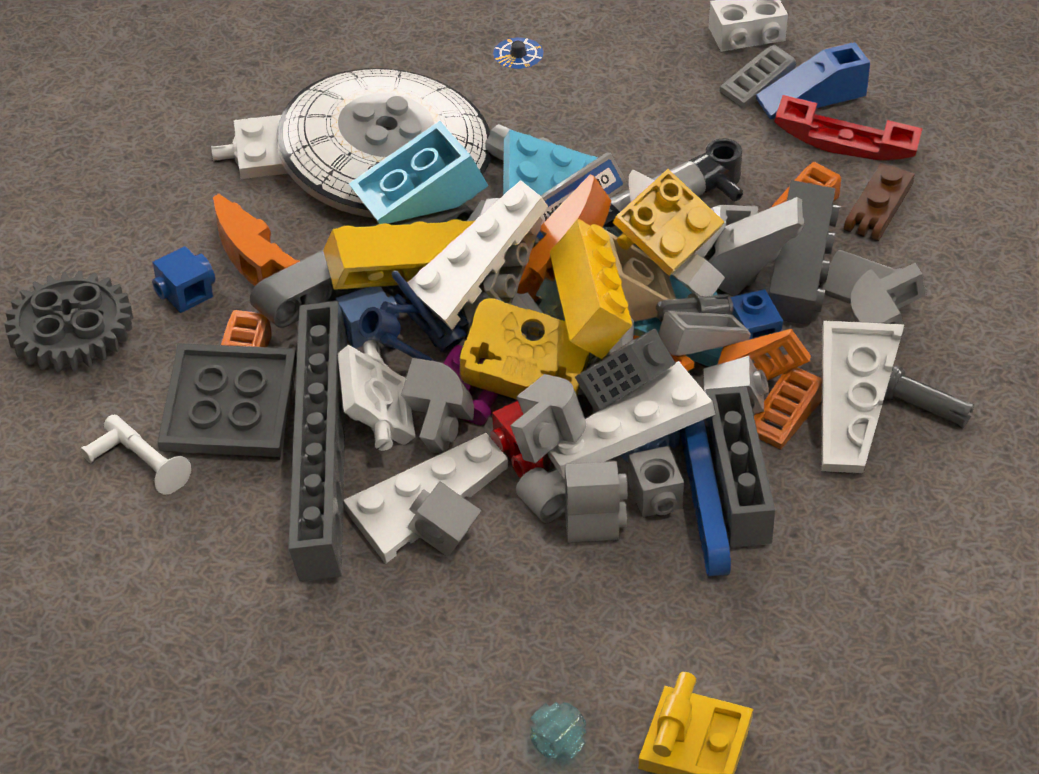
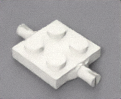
M282 115L234 120L235 137L233 144L211 146L213 161L235 158V162L239 166L241 179L288 174L280 159L277 146L278 126Z
M375 340L366 341L363 344L364 353L347 345L338 353L344 412L350 418L356 421L359 420L372 428L375 436V447L379 448V450L385 451L390 449L393 445L392 439L402 445H406L415 438L412 410L401 396L406 378L392 371L381 358L379 342L376 343Z

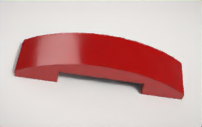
M782 95L774 122L792 136L809 145L831 153L873 160H897L916 156L922 128L887 120L885 130L883 131L815 114L817 103Z

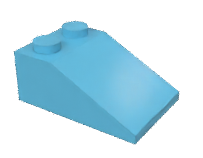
M441 121L432 125L349 183L352 190L379 224L393 223L457 208L489 186L472 156Z

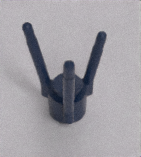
M398 271L392 272L394 280L419 312L407 314L427 334L440 352L453 348L467 337L463 328L469 322L462 313V310L457 314L460 318L459 322L453 329L449 328L438 316L433 317ZM400 294L394 296V300L399 305H410Z
M384 301L380 309L370 307L362 313L359 320V333L363 337L375 340L390 349L396 348L412 358L435 361L397 339L401 325L395 314L419 313L414 305H395Z

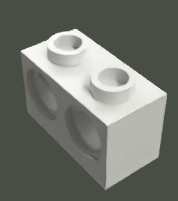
M780 0L710 1L709 29L721 52L786 41L788 14Z

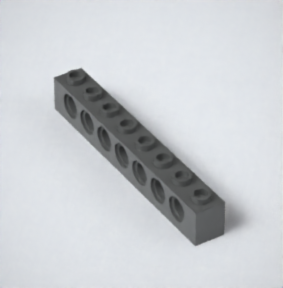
M339 301L299 305L289 552L299 581L342 577L346 413L343 409L338 353L347 346V330Z

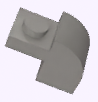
M916 263L905 268L896 269L882 279L878 278L873 269L863 274L855 283L851 293V306L855 322L903 324L902 316L898 309L926 296L923 275ZM903 328L902 336L905 335V330H904V328Z
M412 358L401 396L412 410L427 413L419 438L430 452L442 454L448 451L450 442H454L458 433L457 418L473 420V400L469 391L450 367L440 362Z
M544 374L517 396L523 416L510 426L523 460L536 463L562 440L575 443L584 433L586 421L573 385L568 380Z

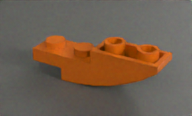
M590 174L541 225L540 232L544 237L531 250L529 261L525 266L518 285V294L528 292L534 302L547 290L556 296L559 292L549 253L577 219L590 226L596 224L603 228L608 216L611 199L593 175Z
M219 193L213 197L218 232L223 248L231 262L251 284L256 286L263 279L300 262V260H295L283 252L277 244L271 243V231L263 220L256 219L244 211L240 205L235 202L232 203Z

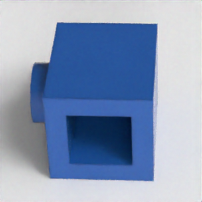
M765 289L730 297L733 302L732 315L751 333L749 340L782 331L783 319Z

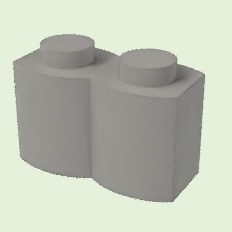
M617 461L565 464V521L568 543L618 540L619 528L627 527L625 502H620V500L627 499L628 496L626 474H618Z

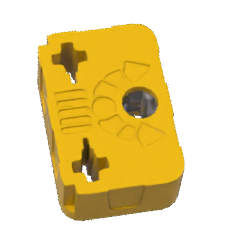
M488 298L481 301L475 311L472 326L461 351L459 373L461 379L469 385L517 399L521 392L541 376L547 374L568 380L573 385L577 396L580 385L575 376L586 370L591 353L570 342L565 321L537 311L507 304L501 300ZM530 335H535L538 337L534 341L526 339V337H529ZM480 358H485L483 364H477Z

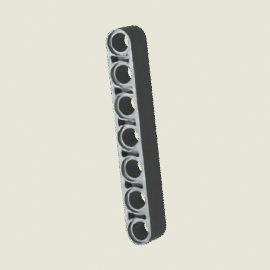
M463 203L457 208L388 224L406 225L419 221L441 223L454 219L467 221L473 210ZM322 250L260 281L250 294V304L277 327L284 328L299 321V305L336 301L337 297L362 288L334 290Z

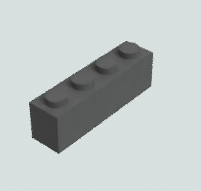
M794 180L790 182L787 201L796 197L802 199L804 225L799 235L791 238L781 248L779 255L775 259L768 294L783 321L810 325L813 311L821 312L825 289L818 288L819 282L826 283L830 260H825L823 257L824 254L831 255L835 232H830L828 229L829 226L836 227L840 205L833 204L836 188Z
M747 386L706 389V394L713 401L715 415L704 419L729 546L772 544L775 506Z

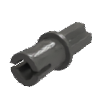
M691 293L687 298L659 301L656 305L657 318L662 322L665 312L668 311L732 315L733 302L731 298H728V294L700 296L698 293Z

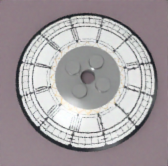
M365 68L344 71L324 77L301 90L288 103L282 113L278 126L277 146L279 156L291 178L304 191L319 201L341 211L364 217L374 218L352 190L349 183L438 121H441L468 151L483 177H485L489 169L492 154L485 148V141L490 135L489 126L483 115L469 99L454 88L436 79L398 69ZM384 127H390L392 130H386Z

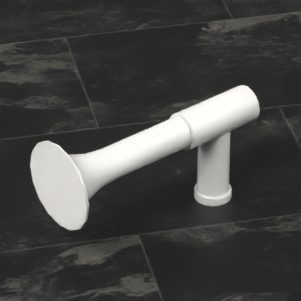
M111 415L105 420L104 428L108 431L106 434L89 445L80 448L83 457L89 463H92L94 459L121 442L126 448L131 449L156 472L154 479L155 488L164 495L172 494L183 487L191 474V463L187 458L177 456L166 459L117 415Z

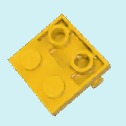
M667 169L617 214L613 223L623 232L617 238V243L622 249L628 250L633 244H636L670 276L722 227L724 221L677 176Z
M681 672L674 688L664 686L639 756L638 769L655 774H735L752 722L753 709L692 693L696 677L689 672Z

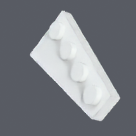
M520 180L407 283L423 304L449 328L453 329L460 320L457 315L466 302L473 304L482 292L479 285L490 271L497 273L505 262L504 253L511 245H518L546 210L547 204L539 194Z
M823 321L821 471L864 472L904 324Z
M678 361L651 381L586 418V428L582 436L575 443L562 440L548 452V456L565 479V464L605 462L715 415L713 401Z
M484 433L344 499V510L386 564L397 556L396 551L407 542L413 543L420 538L407 527L415 515L409 508L423 489L431 493L438 482L441 481L463 498L466 496L472 497L508 468V458L489 435Z

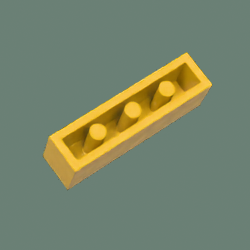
M454 219L441 223L419 221L406 225L383 223L371 227L347 225L332 229L323 252L333 288L336 290L398 285L392 277L393 271H398L404 280L409 282L475 221Z
M577 219L549 253L570 342L603 359L630 329L632 321L628 310V302L625 299L622 288V280L617 270L616 258L611 248L610 236L600 226L596 224L590 226Z

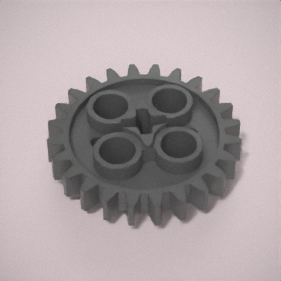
M78 271L74 278H69L66 272H62L60 280H55L52 276L48 275L47 284L44 285L34 281L32 282L34 291L21 290L22 300H12L13 310L6 311L7 321L4 322L10 348H15L18 358L25 356L28 365L38 361L41 370H44L52 363L55 365L56 372H59L64 364H69L72 371H76L78 362L83 361L88 367H91L92 358L94 357L105 361L107 359L105 351L118 352L117 341H127L126 331L133 329L131 322L133 313L128 294L122 293L120 284L112 286L111 278L109 277L99 282L98 275L95 272L87 279L83 278L82 271Z

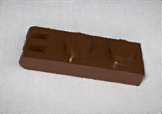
M880 163L847 216L843 229L851 232L856 223L860 224L857 234L865 237L869 229L873 228L871 238L879 241L913 185L915 173Z

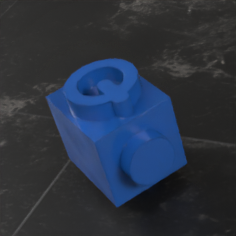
M184 246L152 262L155 274L152 284L155 292L160 299L164 300L167 298L180 313L213 297L211 285L215 283V274L212 266L203 254L194 255Z

